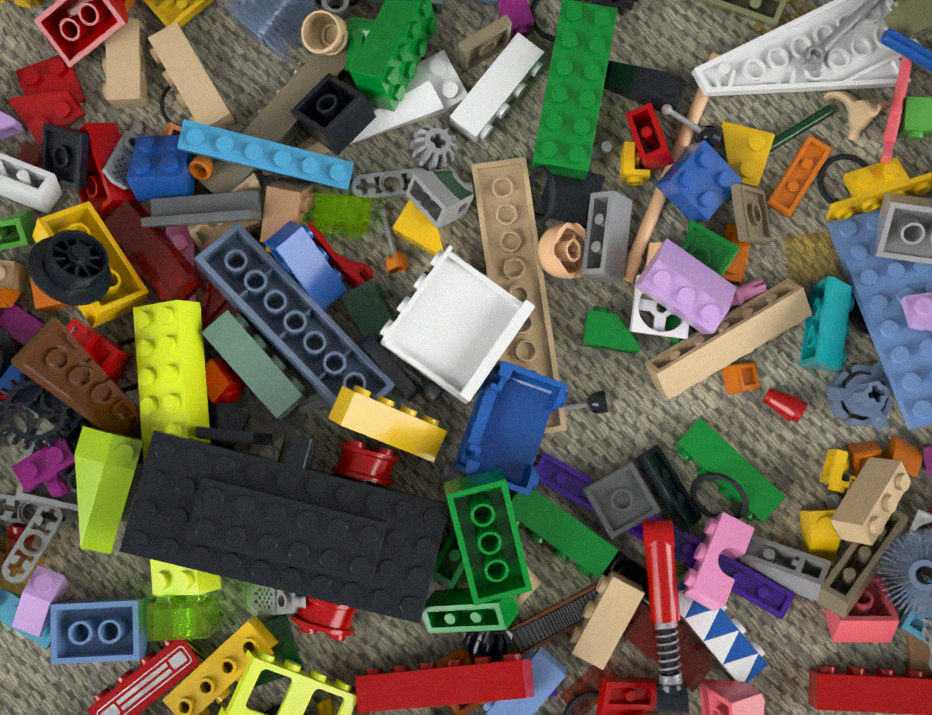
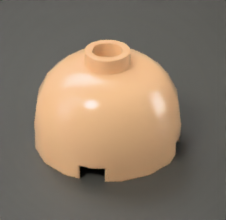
M567 222L551 226L541 236L538 244V257L542 268L551 276L560 279L582 277L581 271L586 230L578 223Z

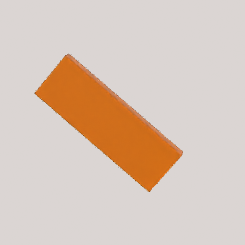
M809 134L766 201L767 206L787 218L791 217L833 148Z

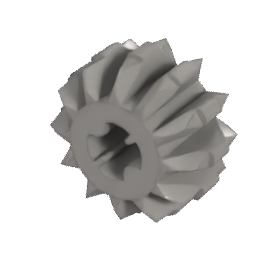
M427 123L421 129L416 130L410 143V148L414 150L412 158L420 159L419 167L427 164L429 171L434 170L435 167L442 170L453 162L458 146L454 144L456 136L448 134L449 127L442 130L439 123L434 124L433 127Z

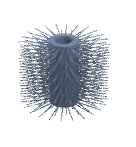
M238 0L237 4L239 5L236 6L234 3L233 7L228 5L230 7L229 10L241 22L240 24L243 25L244 29L260 43L264 44V46L266 45L278 57H282L281 51L284 50L286 52L285 49L289 46L288 42L291 43L293 41L296 44V40L292 37L293 35L301 39L296 35L298 34L296 31L299 29L301 33L302 21H304V17L306 18L305 15L318 10L309 0H252L251 2L249 0Z
M917 529L916 532H912V535L910 532H905V536L901 534L900 536L903 538H896L898 539L896 540L898 542L896 545L894 542H891L896 548L889 546V549L893 552H884L892 557L880 556L894 562L882 561L881 563L898 568L886 566L877 568L899 572H882L877 574L906 575L881 579L909 577L894 581L909 580L888 589L910 583L886 596L907 587L888 602L897 599L907 592L895 604L898 605L907 597L897 611L903 609L910 601L903 615L911 609L909 616H913L916 613L917 618L921 616L922 622L927 618V614L921 615L919 612L928 613L932 611V583L925 581L921 574L925 566L932 568V540H929L932 539V530L918 535L916 533L923 532V530ZM932 616L928 617V622L932 620Z

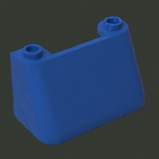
M497 361L481 384L455 459V469L468 475H474L502 468L508 489L530 496L531 490H535L539 482V474L536 473V467L533 466L551 411H556L559 407L562 408L566 403L568 384L506 361Z

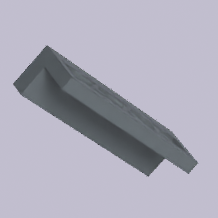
M261 191L150 199L152 217L141 218V227L164 228L263 220Z

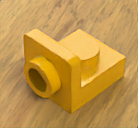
M624 141L620 153V181H627V185L630 186L643 185V182H647L651 176V170L635 169L639 167L640 160L639 152L635 151V142Z
M828 449L819 481L828 484V490L845 494V491L848 490L849 482L841 479L847 473L849 467V460H847L849 452L840 449Z

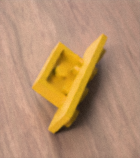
M896 157L892 158L889 164L880 162L845 173L843 181L852 197L832 203L828 209L826 219L828 222L833 220L840 221L863 211L864 213L874 211L879 206H882L885 192L908 196H923L932 190V172L909 179L899 159Z

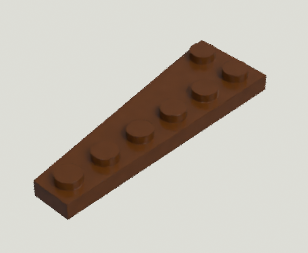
M55 316L10 360L16 368L101 430L142 439L140 411ZM141 448L140 455H139V458H141L142 460H143V448Z

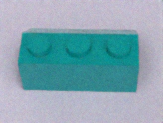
M827 276L810 287L808 303L813 315L806 318L799 367L835 372L841 370V367L846 362L847 353L844 350V344L851 328L850 323H848V316L854 306L853 287L835 277Z

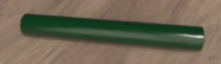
M831 105L825 106L776 136L770 153L835 113Z

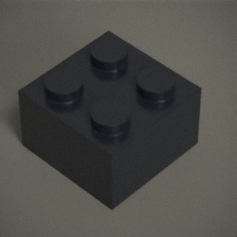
M328 73L290 111L305 133L337 155L377 117L362 93L331 73Z

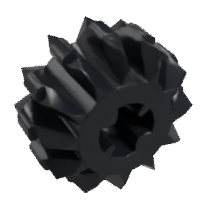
M509 629L464 632L462 644L467 652L474 654V657L492 656V662H496L497 660H503L502 655L508 654L513 634Z

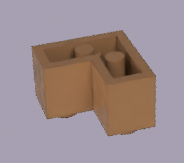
M280 177L267 186L260 242L268 240L289 221L302 225L303 215L307 214L309 209L315 205L316 192L312 191L313 183Z

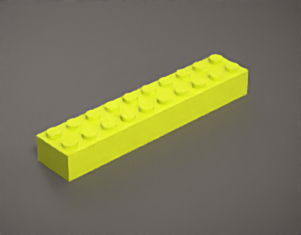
M174 300L133 307L143 463H145L154 430L211 443L209 439L195 437L196 426L210 427L203 334L201 333L203 332L201 303ZM150 559L153 596L200 595L221 589V576Z

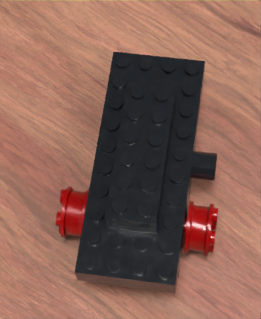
M154 430L119 552L306 596V608L299 607L298 613H294L291 618L293 622L299 624L298 630L309 634H316V631L328 633L327 637L344 641L345 636L354 634L355 629L352 627L355 611L360 609L420 624L449 513V505L420 497L413 493L374 484L379 483L393 486L394 482L390 480L394 463L399 462L400 458L393 456V450L378 446L375 447L374 451L365 449L366 443L348 439L347 444L338 443L341 452L337 466H332L331 471L351 476L346 477L312 468L319 441L285 432L279 457L275 459Z

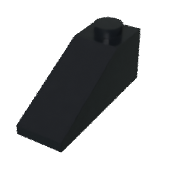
M608 60L603 89L642 105L652 103L654 110L661 112V107L664 104H670L672 110L675 111L687 81L660 70Z

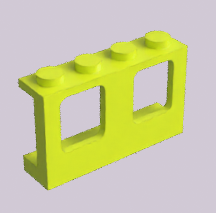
M259 649L257 653L248 650L246 657L249 659V662L227 708L222 706L218 715H267L246 707L247 700L258 676L264 669L291 678V684L276 715H303L316 689H322L343 698L337 715H351L357 703L356 693L351 689L352 685L344 680L337 678L333 682L327 680V675L318 670L311 669L310 673L301 670L302 666L294 661L285 659L284 663L274 660L275 655L265 650Z

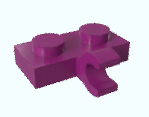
M64 436L62 442L58 439L53 441V447L50 448L47 445L42 450H38L12 466L25 492H31L46 482L47 489L52 497L57 495L62 497L70 492L67 483L61 476V473L75 465V450L69 443L68 437Z

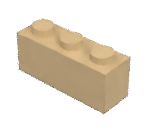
M128 19V23L103 42L106 48V57L102 59L103 70L106 74V83L103 84V95L105 100L115 109L147 107L146 29L139 19Z
M875 457L868 458L830 519L840 539L873 546L877 537L883 532L890 515L896 510L902 495L909 488L911 480L902 461Z
M610 570L608 576L603 575L596 587L598 594L593 602L590 600L587 603L582 614L585 617L580 627L576 625L569 637L572 654L602 670L605 668L645 594L642 585L613 570Z

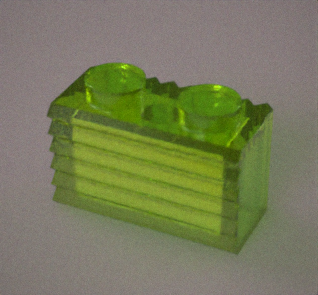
M317 192L315 193L312 223L318 231L327 237L335 236L336 232L345 233V237L350 239H362V235L369 236L372 200L368 197Z

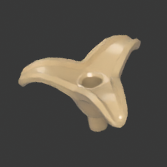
M840 90L829 91L823 97L825 101L837 99L845 105L850 127L847 139L858 141L861 131L869 125L879 112L886 110L889 113L891 108V102L882 99L859 100L850 93Z

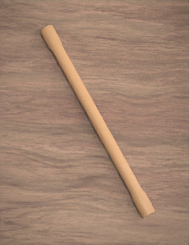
M712 53L708 61L720 56L721 54ZM699 87L686 116V119L698 125L709 99V96L703 95ZM685 124L682 125L671 151L674 163L688 148L695 132ZM671 164V165H669V166H666V167L664 168L663 173H662L660 179H661V178L663 177V175L670 169V167H671L673 164ZM657 187L631 249L626 255L624 280L633 283L642 262V256L667 199Z

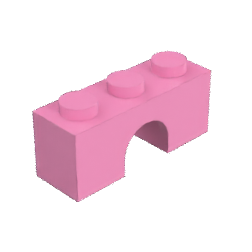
M722 512L715 518L711 517L704 528V533L707 534L705 540L698 545L694 553V558L697 559L693 569L690 568L684 578L683 584L686 587L683 595L713 611L724 607L735 579L727 576L720 569L718 564L719 554H723L733 560L745 554L755 528L725 512Z

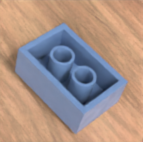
M149 596L63 600L50 604L51 665L141 660L150 653Z

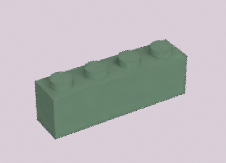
M227 310L201 333L275 418L282 420L307 398L302 392L305 386L296 376L290 378L285 373L284 369L287 367L276 354L271 357L265 350L268 344L259 334L253 336L249 332L247 327L250 324L239 312L234 315Z

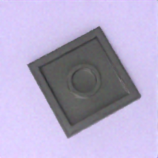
M629 461L582 488L611 540L640 524L642 520H647L661 512L633 461Z

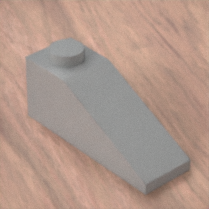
M753 534L745 554L737 558L785 589L817 602L820 587L830 574L832 562Z

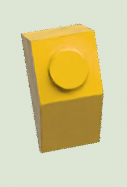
M409 199L393 226L394 234L435 257L439 250L444 252L439 231Z
M799 510L803 552L832 561L831 566H834L841 540L830 520L836 510Z

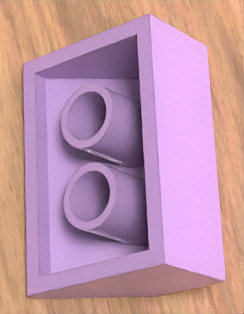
M667 238L663 241L634 284L637 289L702 334H713L729 311L737 288Z

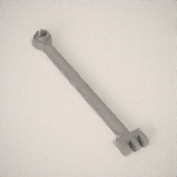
M883 0L865 1L817 46L807 47L799 57L800 66L811 58V54H814L817 59L813 58L804 69L807 71L816 70L823 63L824 54Z

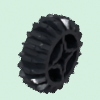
M24 373L20 374L22 381L20 385L11 379L9 383L14 389L10 392L8 389L2 388L0 391L8 396L6 401L0 399V405L4 406V410H0V417H5L4 420L0 421V428L9 427L2 434L5 438L16 434L12 444L18 445L22 439H25L24 449H30L32 442L35 441L36 450H42L43 441L45 440L50 448L54 446L53 437L56 436L62 442L64 436L60 432L63 429L69 433L73 432L74 429L66 424L68 420L78 422L77 417L70 416V411H75L63 401H61L62 412L50 409L47 404L48 390L33 379L29 381ZM39 387L38 392L35 393L31 401H16L26 390ZM41 402L40 407L52 413V415L44 413L42 416L39 415V418L34 419L35 415L29 410L23 409V407H36V403ZM13 410L23 412L26 415V426H28L26 433L16 425ZM44 420H59L52 430L44 434L35 435Z

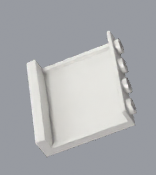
M449 245L445 252L439 250L430 264L434 267L428 275L423 272L413 287L417 291L413 297L409 298L406 296L398 306L397 311L400 312V315L394 322L389 319L382 328L380 334L384 337L380 344L466 404L472 399L535 306L527 300L523 303L452 253L453 247Z

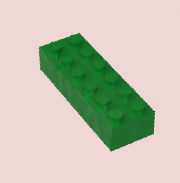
M562 0L531 170L542 165L546 166L552 174L585 180L590 166L618 8L574 0Z

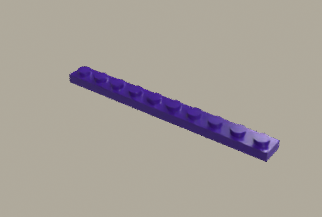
M543 452L535 466L536 473L539 474V482L596 514L582 491V488L595 480ZM654 515L648 518L647 520H655L662 518ZM642 522L626 531L644 542ZM673 525L675 560L693 569L697 560L694 558V553L702 541L685 531L681 532L678 527ZM719 554L718 564L724 574L735 579L731 591L783 620L796 594L740 562Z

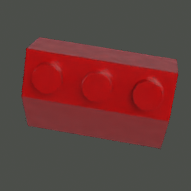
M57 0L33 21L67 66L71 68L128 23L125 0Z
M116 122L85 123L79 131L90 134L87 189L77 190L81 204L90 201L99 217L104 219L131 209L139 201H137L132 189L124 190L112 184L102 172L122 136L118 131Z

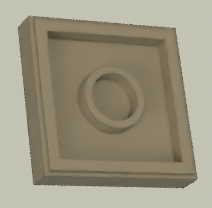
M507 14L458 43L459 64L464 71L471 69L503 50L510 43L512 22Z
M741 183L731 185L738 240L760 246L772 244L765 191Z

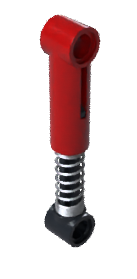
M672 518L642 520L651 622L655 624V629L658 630V635L655 637L658 638L659 642L656 645L659 646L657 654H660L658 662L661 665L658 668L661 671L659 674L660 682L656 684L658 713H689L686 682L682 681V671L679 670L681 663L678 661L681 655L677 653L680 647L677 645L679 638L676 637L678 630L675 627L678 626L677 621H680L681 618L674 555Z

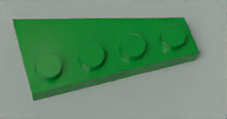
M690 219L687 228L688 233L681 248L723 277L741 248ZM661 306L660 313L666 311V308ZM670 314L666 317L665 331L676 328L681 323V319L676 315ZM667 337L677 344L683 340L680 338Z

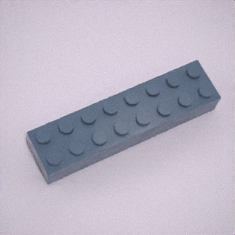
M239 222L195 257L197 270L331 409L342 386L353 390L354 386L357 385L370 391L369 397L377 400L378 395L386 398L393 391L395 384Z

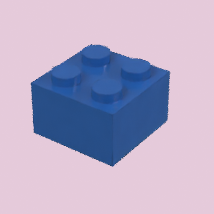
M180 135L137 137L126 176L137 201L193 196L196 178L189 173L188 166L193 158L200 155L177 150Z
M703 140L690 145L655 186L689 221L691 219L698 223L709 220L732 193L731 185L740 183L742 179Z

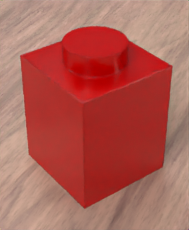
M211 358L205 365L207 395L212 403H232L240 397L241 391L247 386L225 359Z

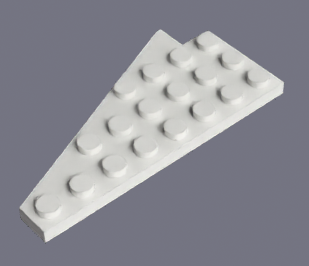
M867 0L831 1L694 68L691 74L704 96L895 87L901 63L899 60L902 59V55L880 42L883 32L889 29L883 18L892 11L890 6L895 2L893 0H883L824 54L823 63L814 71H807L804 68L813 58L817 59L816 56L811 54V58L800 66L799 57L807 47L817 46Z

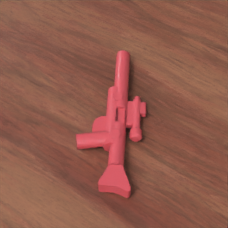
M903 55L887 125L882 137L884 147L880 159L881 163L889 164L892 158L913 63L912 60Z

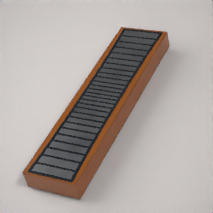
M598 582L508 628L513 634L512 642L518 654L522 656L530 649L534 650L573 630L576 625L580 626L585 618L582 616L585 606L590 600L593 602L598 594L596 591Z

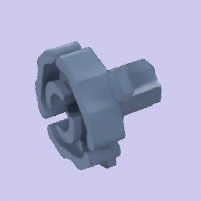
M876 362L872 367L868 365L848 366L846 371L837 372L834 375L829 388H827V400H830L829 407L834 416L838 419L846 418V424L849 426L872 425L875 430H880L888 425L886 416L894 404L892 399L888 398L893 391L881 362ZM849 373H861L860 375L854 376L850 380H848L845 386L842 388V382L849 375ZM841 401H844L850 413L866 417L860 420L847 418L849 415L843 410Z

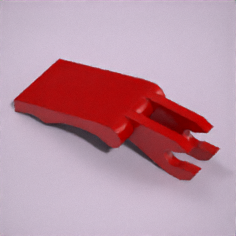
M310 221L307 227L314 235L312 241L327 253L329 265L335 267L341 273L344 280L356 288L362 289L361 284H365L364 280L370 283V278H373L371 267L338 255L327 243L323 233L318 231Z

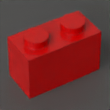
M652 103L625 113L641 161L646 170H651L652 173L674 164Z

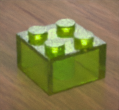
M211 592L200 595H186V597H183V595L157 596L156 601L147 604V641L207 639L220 630V595L211 596Z

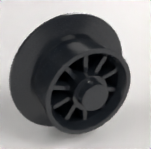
M77 230L61 231L54 236L37 242L28 255L27 268L32 281L44 294L58 302L76 306L89 305L102 299L111 285L112 275L108 265L107 251L96 238L85 232Z

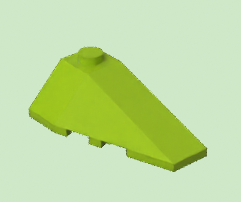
M82 426L75 451L80 547L82 549L111 554L142 448V439Z

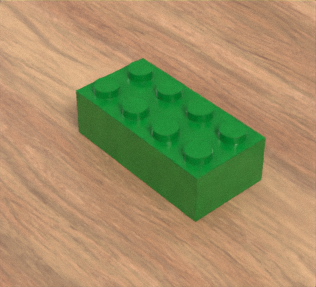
M385 0L349 70L359 92L365 96L370 106L395 112L399 102L404 99L405 89L410 79L414 78L416 67L421 57L426 54L427 44L438 28V20L435 17L431 0Z
M502 468L443 482L474 606L533 591L507 481Z

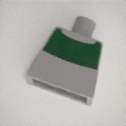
M449 169L414 172L406 191V196L439 229L467 213L475 196V188L473 182H463Z

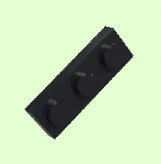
M658 444L650 447L635 458L681 532L691 528L703 517Z

